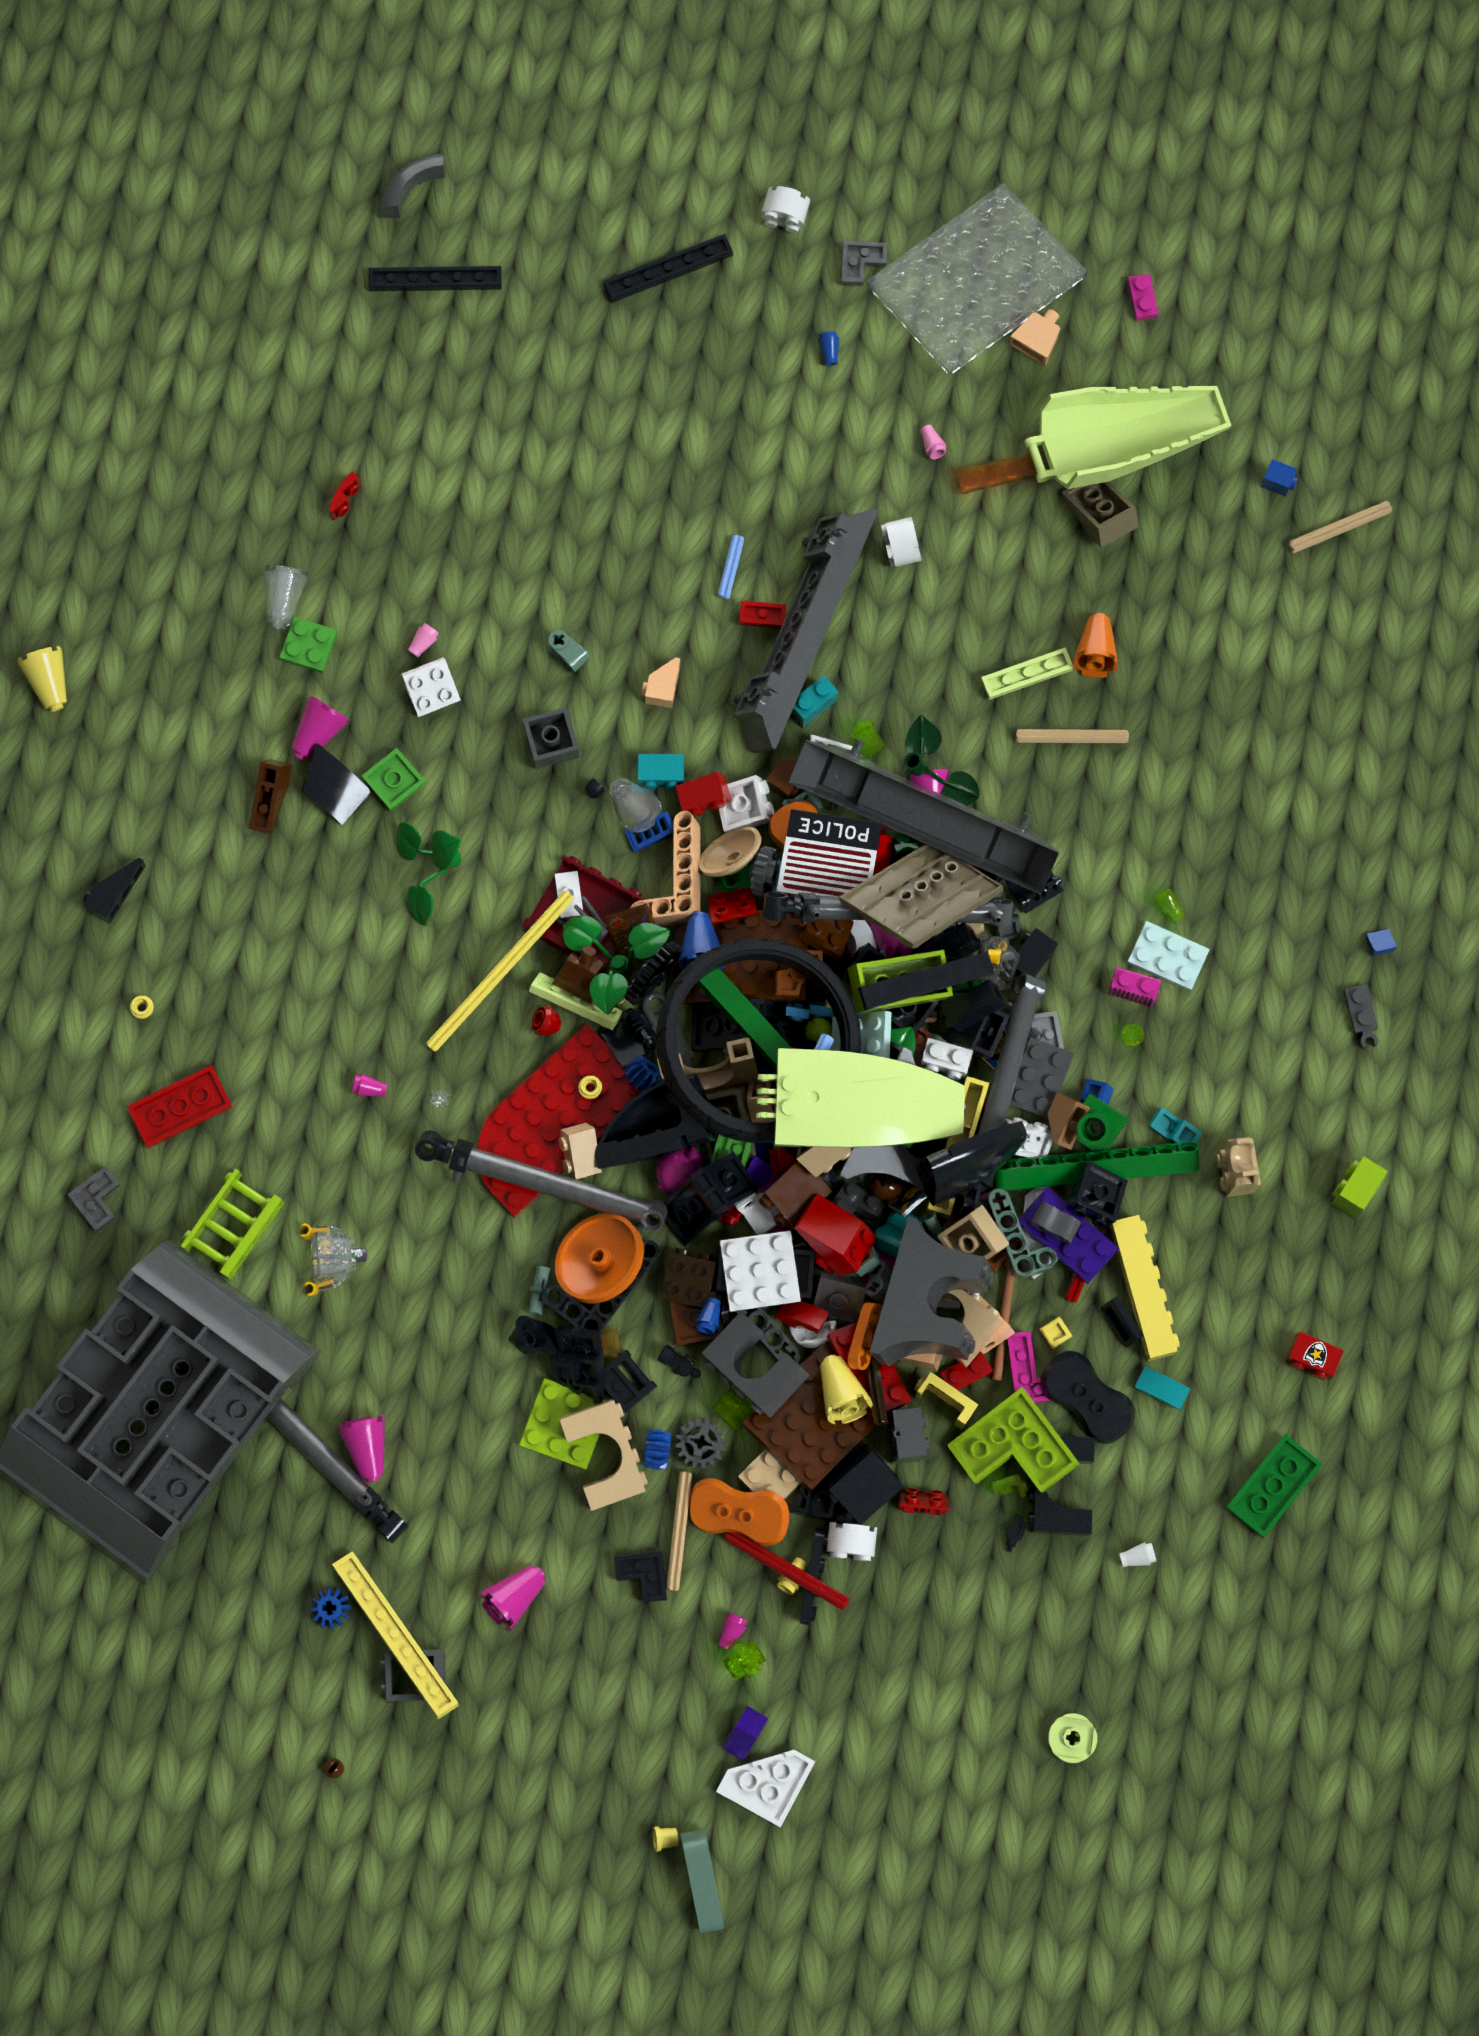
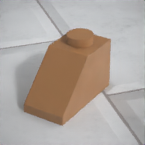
M1057 1092L1047 1113L1053 1142L1071 1150L1078 1136V1122L1084 1115L1088 1114L1090 1107Z

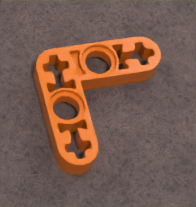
M867 1302L861 1309L848 1354V1364L852 1369L865 1370L869 1365L872 1355L870 1349L883 1307L880 1304Z

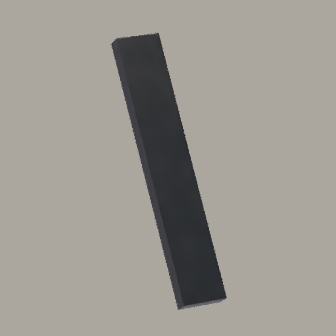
M723 234L604 280L603 285L611 303L732 257L733 250L726 235Z
M501 266L369 268V291L502 290Z
M987 951L862 986L858 990L864 1010L866 1011L991 976L995 973Z

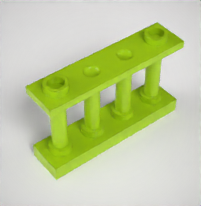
M236 1168L233 1173L229 1172L222 1182L224 1185L192 1231L188 1230L181 1239L183 1250L188 1253L193 1246L220 1264V1268H222L220 1270L221 1275L231 1281L285 1204L277 1195L274 1194L272 1198L268 1197L266 1199L239 1181L242 1174ZM233 1188L261 1206L263 1211L258 1218H252L225 1200ZM219 1208L248 1226L247 1229L249 1231L244 1237L241 1236L239 1238L212 1220ZM206 1227L234 1245L235 1251L230 1257H225L198 1239Z

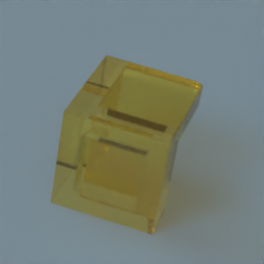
M618 1329L608 1330L607 1334H600L604 1358L618 1357L621 1354Z

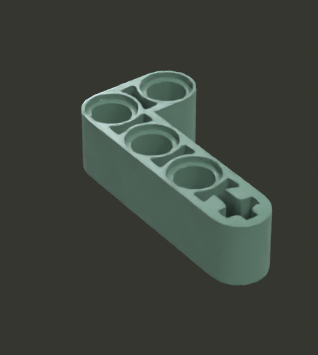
M1004 1189L993 1190L987 1198V1207L991 1218L1008 1242L1015 1239L1021 1244V1249L1016 1251L1012 1250L1009 1245L1003 1248L1013 1275L1019 1279H1026L1050 1270L1057 1261L1056 1252L1049 1247H1043L1030 1252L1009 1194ZM995 1196H997L998 1199L1003 1198V1202L1001 1203V1208L1003 1212H1001L999 1215H997V1213H999L1000 1206L998 1203H993ZM1007 1217L1011 1219L1013 1225L1011 1228H1004L1000 1220ZM1045 1253L1051 1257L1049 1265L1040 1262L1039 1256ZM1021 1261L1026 1262L1029 1265V1271L1026 1273L1020 1272L1017 1268V1263Z
M705 1829L680 1833L700 1934L724 1929Z

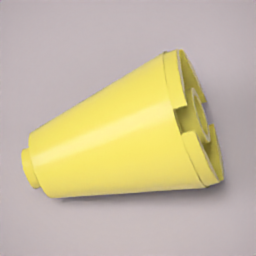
M56 646L57 651H52V648L48 647L26 654L27 659L23 661L21 657L17 659L19 667L43 707L50 709L51 712L63 709V704L67 703L63 653L60 646Z
M836 1355L825 1357L820 1364L827 1420L832 1424H836L835 1420H841L842 1424H846L866 1415L868 1406L870 1408L873 1406L870 1396L842 1357Z

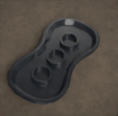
M1065 1351L1054 1357L1043 1370L1041 1387L1044 1394L1051 1401L1070 1409L1078 1417L1085 1433L1089 1437L1095 1438L1096 1442L1102 1444L1113 1443L1130 1429L1135 1419L1133 1403L1122 1392L1105 1385L1098 1378L1091 1362L1086 1356L1076 1351Z

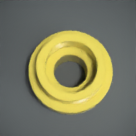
M137 996L130 1004L131 1013L139 1019L149 1017L154 1010L153 1002L147 996ZM141 1004L146 1005V1009L144 1011L138 1010V1007Z
M586 1076L579 1083V1092L586 1099L597 1098L602 1091L601 1081L595 1076ZM589 1084L595 1086V1089L591 1092L586 1090V1086Z

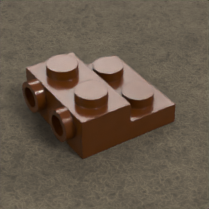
M818 919V922L800 921L798 928L801 930L798 939L817 950L823 951L824 954L837 961L843 954L854 921Z

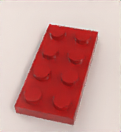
M210 1065L127 1106L147 1149L233 1108L213 1066Z
M858 1322L828 1333L826 1336L835 1355L842 1357L848 1367V1354ZM879 1364L886 1413L910 1404L912 1400L894 1364H891L889 1367ZM850 1368L869 1395L866 1369ZM868 1406L865 1416L869 1421L873 1419L872 1409Z

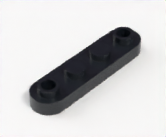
M819 1528L815 1530L808 1574L815 1578L818 1577V1573H823L825 1559L821 1558L822 1549L827 1550L828 1535H825V1529ZM805 1589L799 1623L809 1625L810 1621H815L817 1607L813 1606L814 1597H819Z

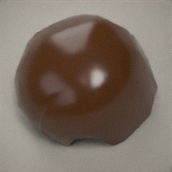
M871 1174L869 1179L870 1191L881 1200H894L899 1198L904 1192L905 1180L902 1179L901 1183L900 1178L889 1174Z

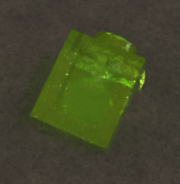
M872 719L868 721L861 720L853 726L851 737L854 742L855 738L865 741L860 751L864 758L885 748V744L874 728Z
M1018 1474L989 1484L991 1493L998 1492L999 1496L1013 1492L1011 1487L1015 1486L1019 1500L1025 1498V1492L1028 1491L1024 1478L1020 1479Z

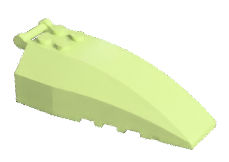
M1172 386L1168 389H1158V387H1150L1149 389H1137V387H1129L1128 389L1089 387L1050 394L1040 408V435L1025 439L1024 444L1026 449L1030 451L1037 472L1036 479L1038 483L1054 479L1065 488L1071 489L1108 482L1142 469L1229 429L1231 423L1217 386H1188V388ZM1038 445L1043 447L1050 470H1045L1037 447Z

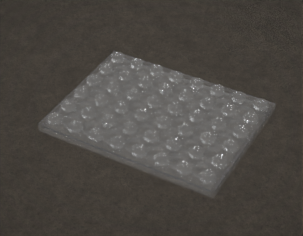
M1002 183L872 276L866 283L869 289L950 376L1026 321L1032 313H1037L1087 277L1088 271L1006 184Z

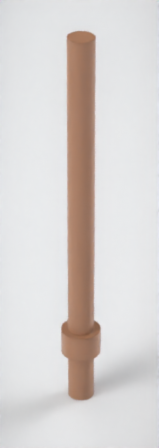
M1006 1259L1004 1264L1006 1275L1000 1316L1009 1324L1015 1276ZM1007 1339L996 1346L992 1375L993 1381L1002 1380Z

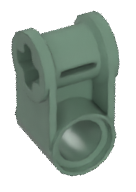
M556 630L550 634L548 640L549 652L569 672L574 674L590 658V655L564 631Z

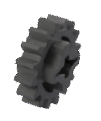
M763 846L760 849V854L753 858L748 878L751 879L752 885L750 890H752L751 894L764 897L768 889L775 885L779 872V865L776 861L777 850L775 848Z
M697 1417L695 1424L688 1420V1428L681 1426L680 1430L683 1434L676 1435V1439L681 1441V1443L675 1444V1448L682 1450L679 1452L678 1457L685 1456L684 1464L687 1465L689 1462H692L693 1469H696L697 1465H701L702 1470H705L708 1463L711 1467H714L713 1460L721 1461L722 1457L719 1453L726 1452V1448L722 1447L721 1444L727 1443V1439L720 1437L724 1434V1430L717 1431L718 1423L715 1422L713 1425H710L709 1418L704 1423H701L700 1418ZM701 1428L699 1433L695 1435L689 1434L692 1430ZM709 1431L715 1435L717 1443L711 1441L708 1436ZM700 1438L705 1439V1444H707L702 1449H698L697 1444L694 1443L695 1441H700ZM685 1444L691 1446L694 1451L693 1457L687 1452ZM705 1453H713V1455H711L710 1457L706 1459H701L702 1455H704Z

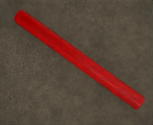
M735 1532L726 1533V1542L840 1610H844L848 1605L849 1598L770 1550L742 1534Z

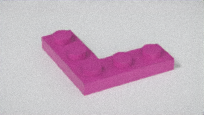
M1030 1331L1014 1333L1007 1338L1014 1393L1023 1387L1035 1403L1051 1402L1042 1390L1041 1378L1036 1376Z

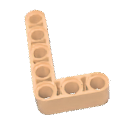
M679 812L674 818L673 896L640 900L630 907L633 908L647 903L656 925L661 927L688 923L691 914L700 912V825L690 812Z

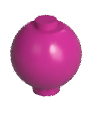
M693 1146L689 1150L683 1149L663 1154L656 1166V1177L659 1181L657 1183L658 1187L666 1194L668 1192L673 1194L691 1175L702 1168L701 1163L705 1158Z

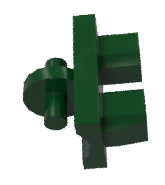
M905 834L895 836V845L892 848L891 860L888 866L918 849L917 842L911 843L909 836Z

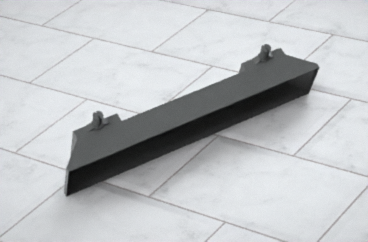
M874 508L850 516L840 512L819 518L813 533L803 538L802 544L807 548L802 558L809 561V564L761 674L750 677L742 693L736 694L733 697L734 703L738 704L734 717L741 720L751 752L758 753L776 749L879 510Z
M855 738L851 750L842 749L836 745L830 746L808 740L805 741L789 783L829 800L830 803L827 810H832L831 812L836 813L837 807L840 805L997 875L995 881L1002 886L1006 879L1040 895L1042 894L1060 852L1044 841V837L1033 833L1027 828L1033 815L1029 814L1027 816L1028 813L1023 812L1019 824L1010 823L1003 819L998 820L905 779L865 759L860 754L865 741L859 738Z

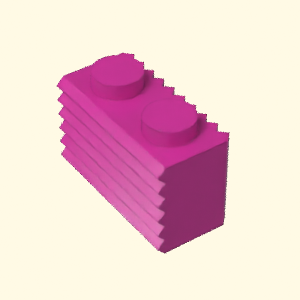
M1116 967L1108 993L1109 995L1113 994L1114 997L1126 998L1127 1001L1131 999L1132 1002L1144 1003L1145 1006L1149 1005L1151 1007L1157 998L1161 980Z

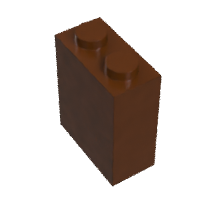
M793 1156L755 1193L759 1198L760 1205L770 1211L774 1216L773 1220L776 1225L783 1229H794L814 1194L818 1193L826 1198L832 1192L820 1175L817 1177L812 1175L796 1159L797 1156Z

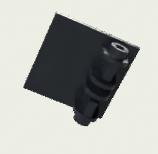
M1052 871L1041 895L1005 879V883L1025 914L1064 891L1060 885L1062 884L1058 875L1055 876Z
M632 1008L626 1009L624 1019L620 1020L613 1030L607 1028L600 1032L623 1068L637 1056L643 1057L657 1048L656 1033L640 1009L637 1011Z

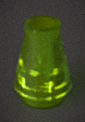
M1170 887L1154 897L1157 901L1155 904L1173 923L1185 916L1175 891L1172 892Z

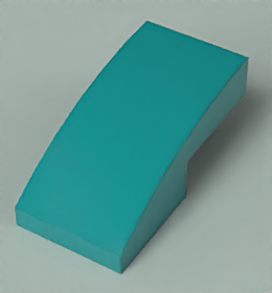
M1163 1107L1158 1108L1147 1126L1173 1144L1184 1142L1197 1143L1202 1134L1201 1131L1190 1123L1178 1119Z
M1144 1367L1135 1385L1136 1390L1154 1397L1159 1402L1179 1411L1190 1392V1388L1148 1367Z

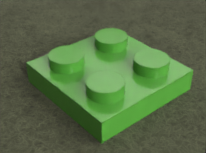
M294 617L279 657L280 661L323 674L338 631Z
M398 748L361 776L390 812L426 785L424 778Z

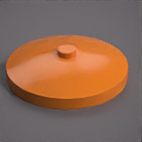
M602 1213L582 1220L567 1233L558 1248L555 1259V1274L559 1285L574 1299L583 1303H601L618 1296L633 1282L641 1268L644 1257L642 1237L629 1220L617 1214Z

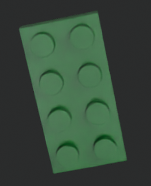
M1284 1434L1225 1508L1261 1538H1265L1323 1464L1287 1434Z

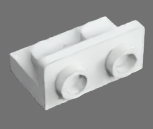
M928 1038L920 1066L935 1073H938V1071L947 1073V1077L960 1080L961 1078H966L973 1050Z
M1021 1118L1006 1119L1005 1125L1022 1121L1027 1131V1139L1015 1155L1028 1158L1048 1155L1053 1137L1047 1125L1040 1122L1029 1124Z

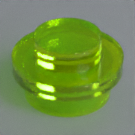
M1128 1024L1121 1032V1039L1127 1046L1136 1047L1144 1040V1030L1137 1024Z

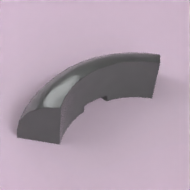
M445 153L420 157L402 167L390 179L384 189L379 204L378 218H400L404 201L413 187L432 179L445 178Z

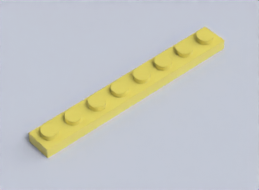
M353 1551L333 1563V1569L437 1719L458 1707V1702Z

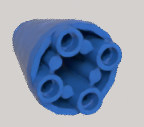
M695 912L691 914L688 920L679 957L681 972L697 957L720 946L712 921L705 912Z

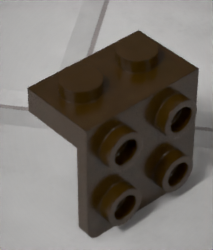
M676 1248V1252L671 1251L661 1293L662 1299L703 1308L710 1296L714 1272L717 1266V1261L713 1260V1255L699 1253V1257L690 1255L689 1250Z

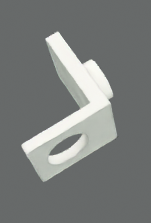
M755 1193L736 1206L737 1210L745 1216L757 1235L766 1234L777 1226L773 1220V1215L769 1210L764 1209L760 1205L759 1198Z

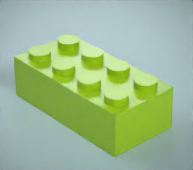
M944 950L858 963L847 968L857 1014L940 1001L953 996L952 988L948 987L865 1011L858 990L862 986L946 963Z

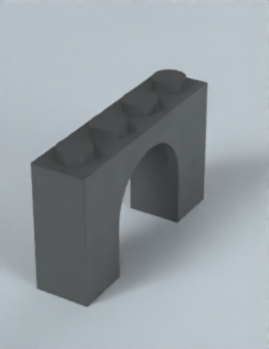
M740 1311L702 1354L708 1359L706 1364L715 1373L718 1370L723 1373L720 1376L722 1380L730 1387L733 1384L738 1387L735 1392L745 1401L748 1398L753 1401L750 1406L760 1415L765 1412L771 1418L810 1375L785 1353L765 1375L755 1379L743 1378L741 1372L742 1361L747 1352L758 1342L764 1333Z

